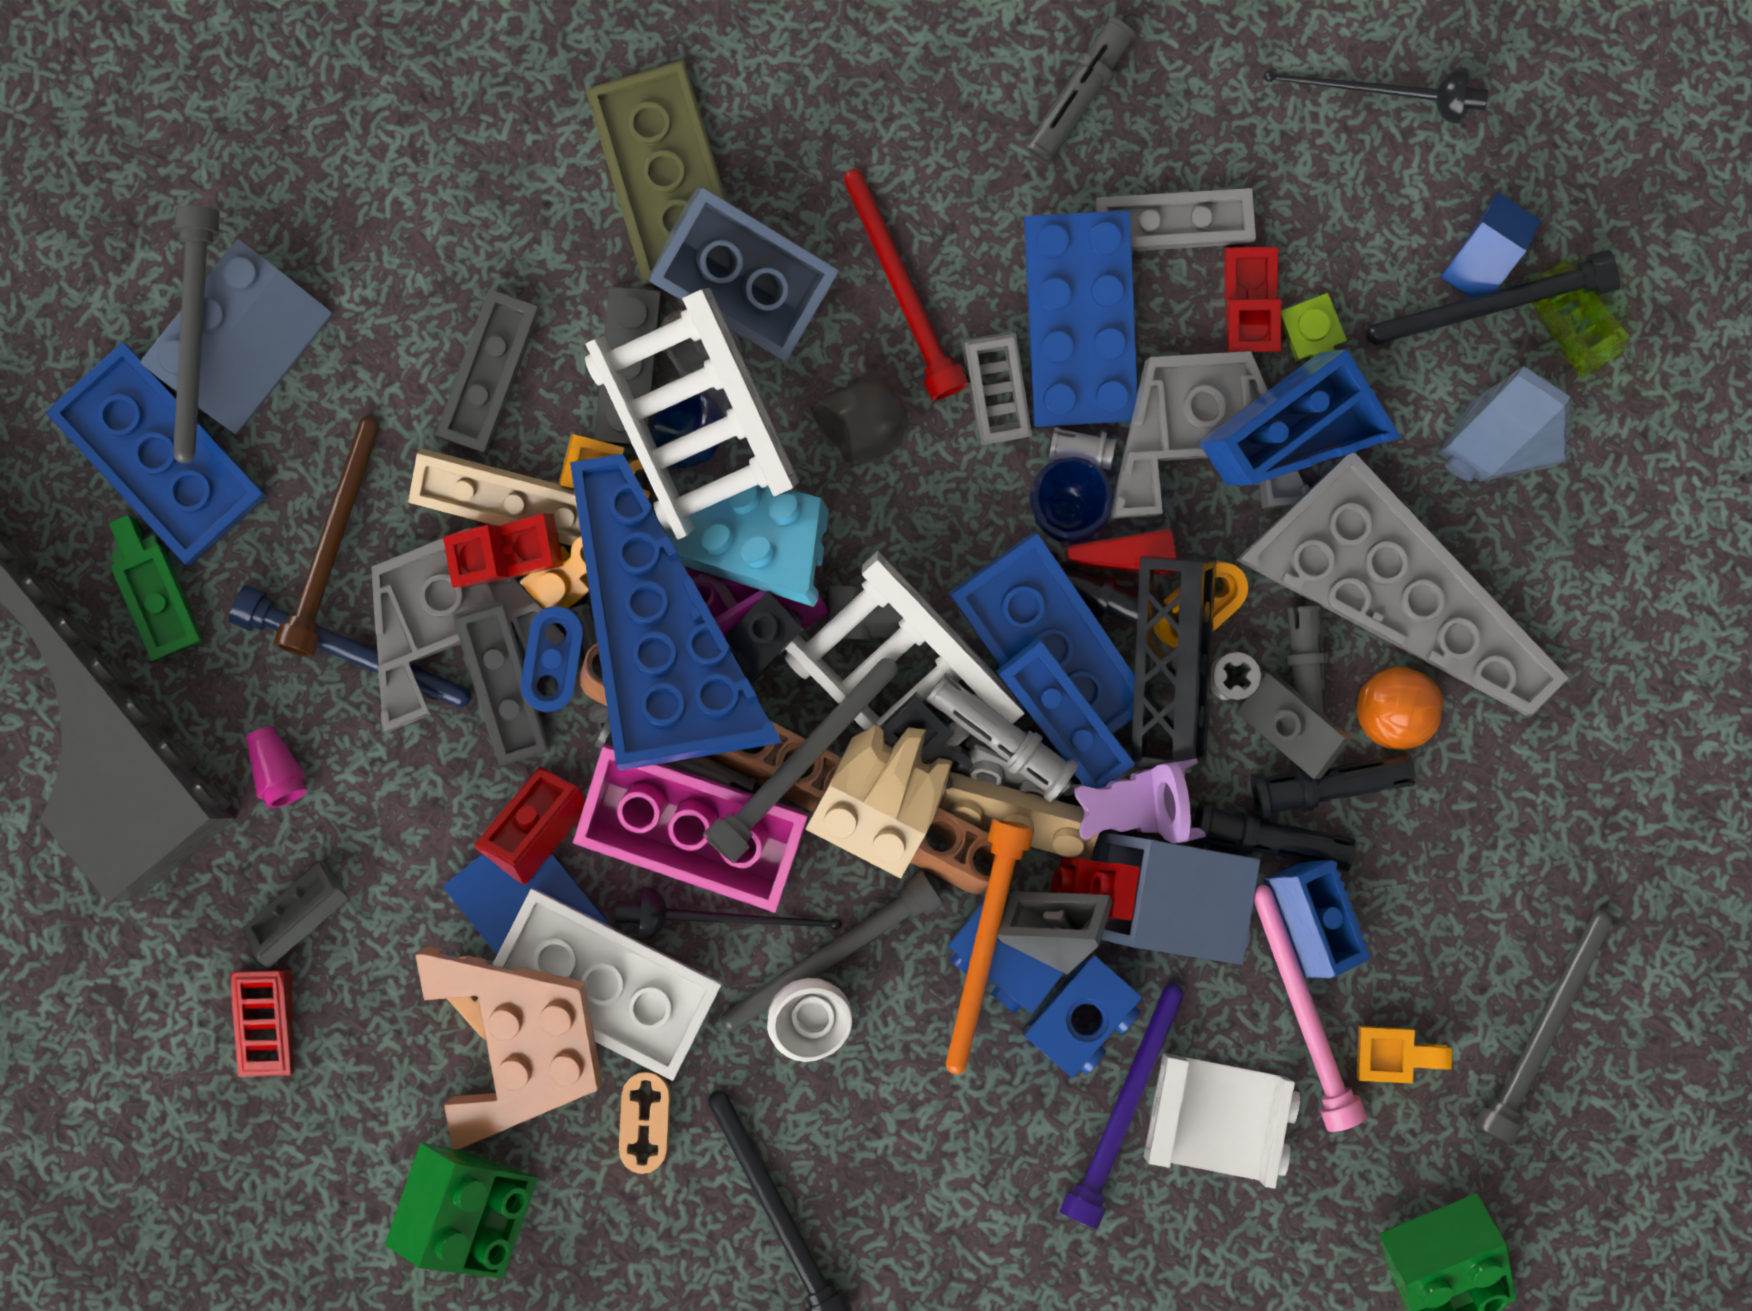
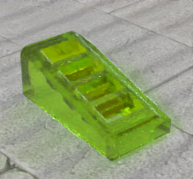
M1565 259L1531 281L1575 269ZM1583 289L1560 295L1551 301L1548 298L1531 303L1559 348L1581 378L1591 374L1624 352L1630 336L1594 292L1585 294ZM1577 299L1581 306L1563 317L1559 310ZM1589 317L1593 324L1576 333L1572 327ZM1596 337H1602L1603 340L1591 348H1588L1586 345Z

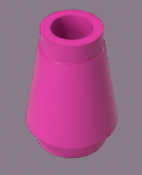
M274 726L264 727L246 736L245 740L248 745L257 798L264 799L267 808L282 807L302 798L307 793L304 785L307 776L282 738L278 735Z

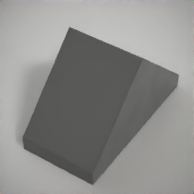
M1012 891L997 936L1001 942L1068 975L1099 946L1113 900L1110 895Z

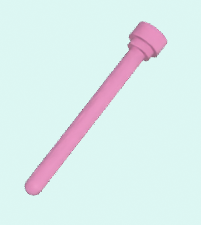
M1259 885L1255 889L1254 904L1325 1093L1321 1097L1323 1106L1320 1108L1324 1124L1329 1132L1352 1128L1367 1119L1359 1095H1353L1350 1087L1344 1086L1274 893L1270 887Z

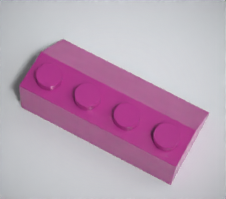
M604 744L573 844L775 913L785 890L809 813L776 803L750 830L753 834L747 842L750 848L734 864L720 854L706 840L703 833L717 818L723 820L729 813L735 816L754 794L663 763L618 771L613 746Z

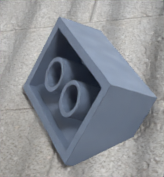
M701 187L695 189L670 232L648 281L683 301L682 298L710 287L730 330L782 361L787 362L839 270Z
M239 239L235 241L205 279L198 408L235 435L241 432L333 315L331 311ZM181 310L139 362L176 392Z

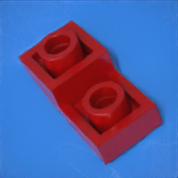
M1061 857L1060 867L1056 868L1052 876L1051 893L1110 895L1113 904L1108 917L1132 921L1140 867L1121 863Z

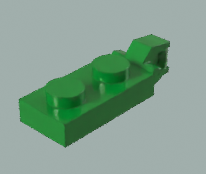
M126 515L110 522L109 525L120 548L110 553L114 563L110 567L151 662L161 661L204 642L203 635L165 547L161 545L158 537L152 535L146 538L137 517Z

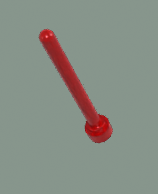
M857 169L848 170L844 175V184L927 364V367L924 369L927 378L923 383L931 401H940L964 390L970 384L961 364L955 365L952 357L946 358L863 174Z

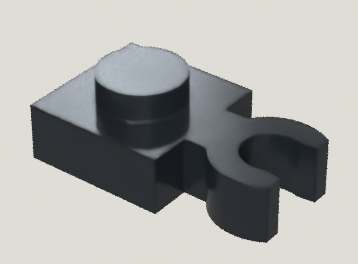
M917 692L879 726L884 732L885 741L892 748L907 728L926 729L921 752L922 762L927 760L931 764L938 758L958 761L968 771L973 767L972 758L964 748L956 745L949 746L946 743L954 734V729ZM950 776L946 787L948 790L953 786V779Z

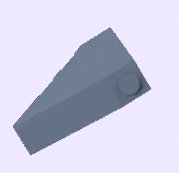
M1523 366L1469 403L1437 454L1447 460L1445 467L1448 471L1468 482H1471L1474 478L1481 482L1554 467L1564 462L1571 453V446L1566 444L1571 437V430L1565 428L1571 419V396Z

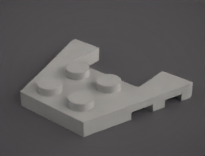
M1251 351L1150 357L1145 361L1111 508V519L1149 517L1162 514L1158 461L1208 458L1199 441L1268 391ZM1298 471L1260 482L1262 509L1291 507L1310 488L1308 484H1303Z
M443 538L371 567L379 664L378 678L382 710L381 724L384 731L388 733L431 715L412 671L411 664L461 644L453 614L504 600L510 622L514 625L526 653L531 622L543 610L520 586L515 578L464 588H452ZM554 623L546 628L545 636L549 642L558 644L564 641L566 636Z

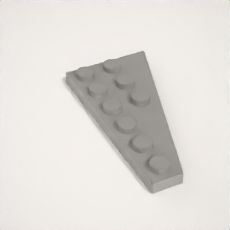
M1355 452L1345 455L1338 460L1236 560L1524 715H1533L1569 679Z

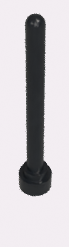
M1610 250L1587 255L1586 261L1578 263V269L1376 323L1367 329L1366 337L1372 344H1381L1583 289L1585 294L1594 292L1597 296L1618 291L1620 289V278L1617 264Z
M721 1090L713 1091L708 1097V1105L808 1292V1295L805 1297L808 1307L805 1311H851L852 1306L843 1289L836 1290L833 1282L827 1283L728 1095Z

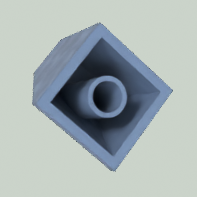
M1107 832L1099 833L1093 861L1121 863L1140 867L1132 921L1108 917L1101 940L1133 948L1243 965L1245 950L1249 945L1251 937L1249 925L1255 889L1259 886L1258 871L1260 859Z

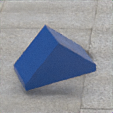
M1497 192L1440 278L1470 298L1496 291L1527 251L1541 220Z

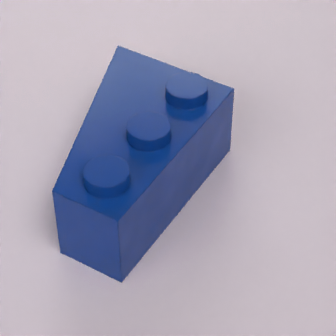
M1347 349L1316 354L1200 440L1199 444L1226 485H1254L1310 467L1313 464L1331 458L1345 456L1382 442H1389L1401 438L1350 353Z

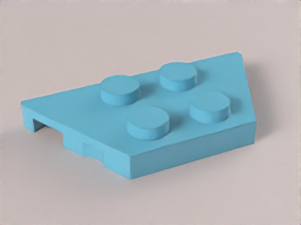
M758 484L689 515L695 529L687 536L677 540L672 529L665 532L674 545L683 566L765 592L769 591L774 595L812 607L818 601L819 592L813 585L815 568L822 565L824 546L822 545V536L827 530L829 509L820 497L791 489L773 496L769 486L761 488Z

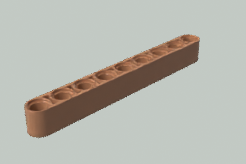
M596 643L586 653L579 676L580 686L591 699L607 706L603 679L598 677L592 668L600 663L598 643ZM772 722L780 736L781 743L760 746V752L756 754L737 750L708 755L707 757L742 774L756 778L755 783L763 786L780 768L783 761L787 760L806 739ZM825 750L806 770L807 777L799 778L782 797L814 812L841 757ZM938 807L928 831H934L943 836L947 849L944 852L934 850L927 843L925 835L910 863L969 893H986L990 876L982 875L976 870L973 864V856H984L993 865L995 854L990 852L992 843L987 841L989 833Z

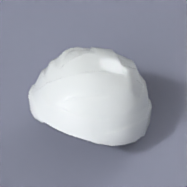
M804 978L793 981L784 986L775 995L769 1006L767 1023L769 1037L777 1050L786 1057L802 1062L817 1061L836 1052L848 1038L853 1022L851 1005L844 993L828 981L819 978Z

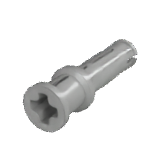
M947 673L942 676L925 700L996 751L997 754L1006 760L1005 765L1008 767L1007 770L1013 775L1021 773L1044 790V798L1049 802H1052L1058 796L1079 766L1073 759L1065 761L1041 743L1042 736L1037 732L1032 733L1029 731L1026 734L1017 726H1014L981 699L963 688Z

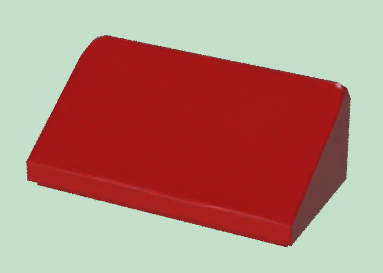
M539 766L474 846L513 879L526 885L581 818L585 805L584 796L579 787Z

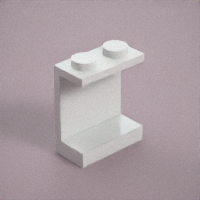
M1163 1053L1143 1157L1148 1164L1170 1168V1164L1174 1163L1259 1180L1265 1187L1275 1189L1278 1175L1285 1176L1288 1169L1290 1145L1285 1144L1284 1139L1287 1123L1294 1124L1297 1119L1300 1093L1293 1091L1295 1082L1285 1076Z

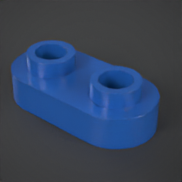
M554 606L543 609L534 617L529 629L521 678V692L525 701L531 707L542 712H553L561 709L570 701L574 692L583 629L578 617L564 607ZM553 623L562 625L566 630L564 641L558 644L549 642L545 636L546 628ZM544 675H550L557 681L558 688L551 696H544L537 689V682Z

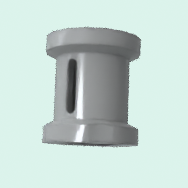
M1229 653L1219 657L1211 664L1210 690L1213 695L1221 700L1247 698L1256 691L1260 684V668L1256 661L1245 653ZM1225 666L1229 669L1240 666L1244 672L1239 678L1244 684L1243 687L1236 685L1227 688L1223 682L1228 676L1223 669Z

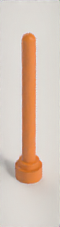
M992 819L987 841L992 843L990 852L995 854L946 1059V1068L952 1074H961L966 1070L1016 860H1022L1024 851L1030 850L1034 829L1022 824Z

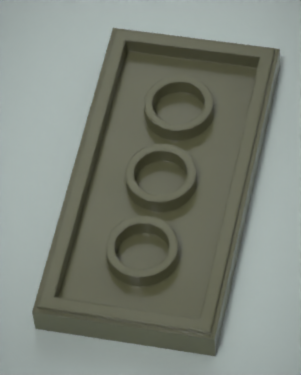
M684 60L585 89L645 287L654 285L648 279L670 232L695 189L703 187L727 202Z

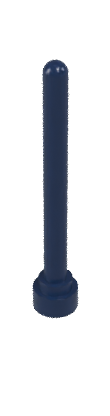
M246 584L242 587L233 603L229 622L249 631L254 627L260 630L269 627L277 631L279 624L286 623L288 615L292 614L275 608V602L267 599L266 592ZM318 627L316 634L320 635L321 638L317 648L378 673V650L323 627ZM411 665L421 692L457 707H465L470 703L472 696L466 687Z

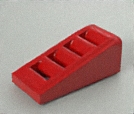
M1169 529L1072 545L1064 552L1065 563L1072 566L1138 573L1140 570V557L1177 558L1172 531H1169ZM1154 569V574L1157 575H1168L1177 572L1173 570Z
M257 969L231 972V1000L238 1077L292 1075V969ZM273 987V997L250 998V988ZM274 1008L275 1018L250 1019V1009ZM276 1029L277 1039L251 1040V1030ZM251 1050H278V1060L251 1061Z

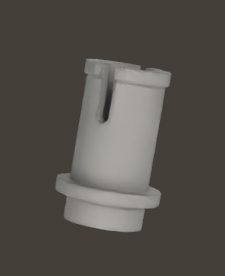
M1055 427L1049 460L1095 467L1094 473H1100V469L1111 470L1116 439L1107 438V432H1102L1100 437Z

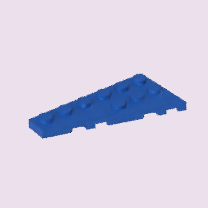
M617 454L570 462L615 762L618 771L781 743L780 736L771 720L769 721L757 699L755 691L739 667L729 644L695 583L688 575L674 545L662 528L624 455Z

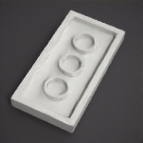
M535 888L530 889L492 964L493 966L515 971L518 967L584 981L595 1042L672 1081L675 1079L722 985L721 982Z

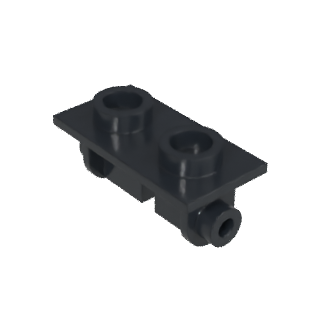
M769 591L765 593L725 637L733 656L751 685L803 630V627L800 625L804 620L801 614L790 605L784 608Z

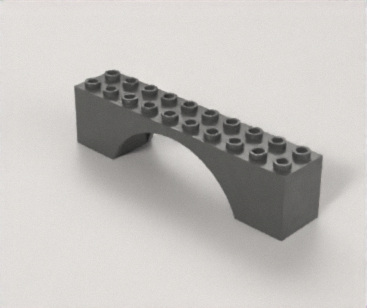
M0 517V525H1V524L3 523V520H2V518ZM0 531V603L23 625L37 645L53 680L60 708L62 733L58 773L50 800L40 820L108 903L140 899L237 819L228 808L233 804V800L217 781L212 779L210 782H207L195 768L200 763L196 753L183 740L178 739L174 742L162 726L167 723V720L158 707L148 699L141 702L129 688L134 683V679L126 668L115 659L108 662L96 647L101 643V639L93 628L83 619H78L75 622L63 606L69 601L61 589L50 579H45L42 582L31 568L36 561L28 549L17 539H12L9 542Z

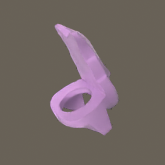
M1197 759L1156 765L1153 769H1144L1132 773L1130 779L1110 781L1106 787L1102 788L1076 786L1075 797L1084 810V818L1079 828L1080 837L1084 840L1090 839L1103 830L1111 828L1119 832L1137 829L1138 832L1159 833L1165 840L1173 844L1205 837V831L1202 829L1190 828V802L1184 777L1185 770L1197 764Z

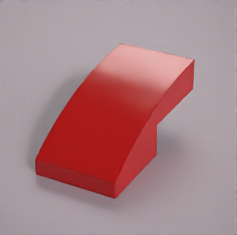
M1278 247L1223 248L1227 352H1281V299H1278Z
M542 513L499 526L484 525L443 537L452 588H464L564 566L554 514Z

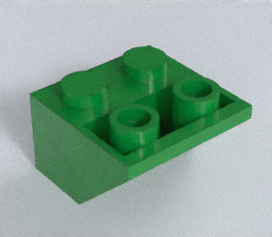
M420 1143L385 1245L421 1269L503 1279L538 1177L460 1149Z
M1477 1193L1379 1233L1385 1262L1406 1311H1501L1507 1304L1516 1301L1506 1243Z

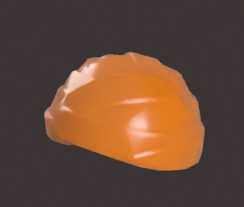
M1393 667L1372 675L1362 686L1358 696L1356 711L1360 726L1374 743L1391 750H1407L1424 744L1434 735L1442 719L1444 701L1439 687L1426 674L1408 667Z

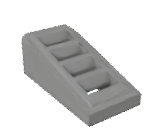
M1005 332L961 340L980 445L1031 437L1032 431L1016 333ZM1004 350L1006 360L979 364L978 354ZM1008 371L1009 381L982 385L981 375ZM1012 392L1014 401L989 406L985 404L984 396ZM1016 412L1018 422L989 427L988 417Z

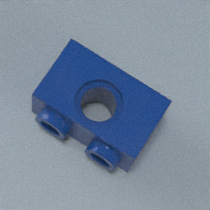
M1091 953L1075 968L1021 1032L1070 1077L1074 1078L1080 1070L1087 1075L1105 1055L1106 1050L1101 1045L1112 1032L1116 1030L1119 1034L1124 1033L1139 1016L1141 1010L1136 1004L1143 997ZM1082 1004L1095 1005L1099 1012L1097 1025L1087 1032L1075 1030L1071 1023L1073 1011Z

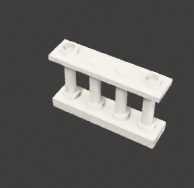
M710 287L682 298L687 308L681 312L682 318L611 350L605 336L585 343L590 353L585 356L589 373L598 386L605 385L658 498V501L653 503L657 518L665 531L673 530L677 540L687 536L695 529L689 515L758 484L761 488L769 486L773 496H777L794 488L799 483ZM688 338H692L693 341L702 340L710 358L704 361L705 367L634 399L621 369ZM712 387L717 391L724 388L732 405V408L726 411V417L657 448L644 418ZM734 436H737L740 440L745 437L747 438L755 457L749 459L750 465L679 496L666 467Z
M876 551L862 565V575L866 579L862 583L864 590L808 642L798 634L785 648L788 653L784 658L790 667L803 679H807L811 675L838 704L883 658H891L896 661L915 643L920 646L925 641L940 655L935 660L937 666L880 718L867 705L854 719L864 730L876 724L878 726L882 725L915 692L926 700L945 673L956 682L963 679L976 693V697L1001 714L1010 723H1015L1025 714L1024 708L1001 678L879 551ZM890 603L903 617L898 622L901 628L843 680L822 657L878 605L884 608ZM953 721L950 726L954 729V734L946 743L949 746H958L971 733ZM927 760L923 762L925 764L930 765V763Z

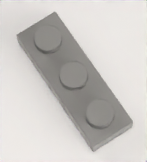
M1252 188L1098 197L1095 201V212L1130 210L1131 251L1253 244L1256 240Z

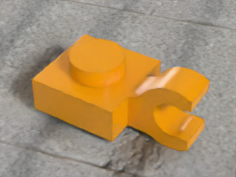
M1358 1026L1357 1079L1359 1081L1413 1084L1414 1068L1452 1069V1048L1447 1047V1045L1414 1044L1415 1030L1412 1028Z

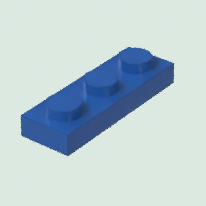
M1035 639L995 671L1061 758L1065 761L1073 759L1079 764L1074 775L1083 786L1090 788L1106 787L1110 781L1117 780L1136 765L1041 640Z

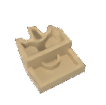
M876 724L852 737L805 830L901 879L934 819L946 791L952 761L938 758L930 765L922 762L921 752L926 729L907 728L892 748L885 744L884 732Z

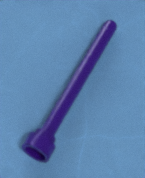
M1171 983L1164 987L1082 1185L1076 1184L1073 1193L1067 1191L1059 1210L1060 1213L1087 1226L1098 1229L1105 1214L1106 1208L1102 1206L1105 1196L1101 1193L1182 1001L1183 990L1177 984Z

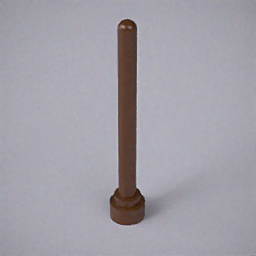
M363 417L358 423L294 616L288 615L286 623L279 624L273 645L281 650L303 657L314 658L321 638L320 635L316 634L319 625L315 623V619L379 431V423L374 417Z

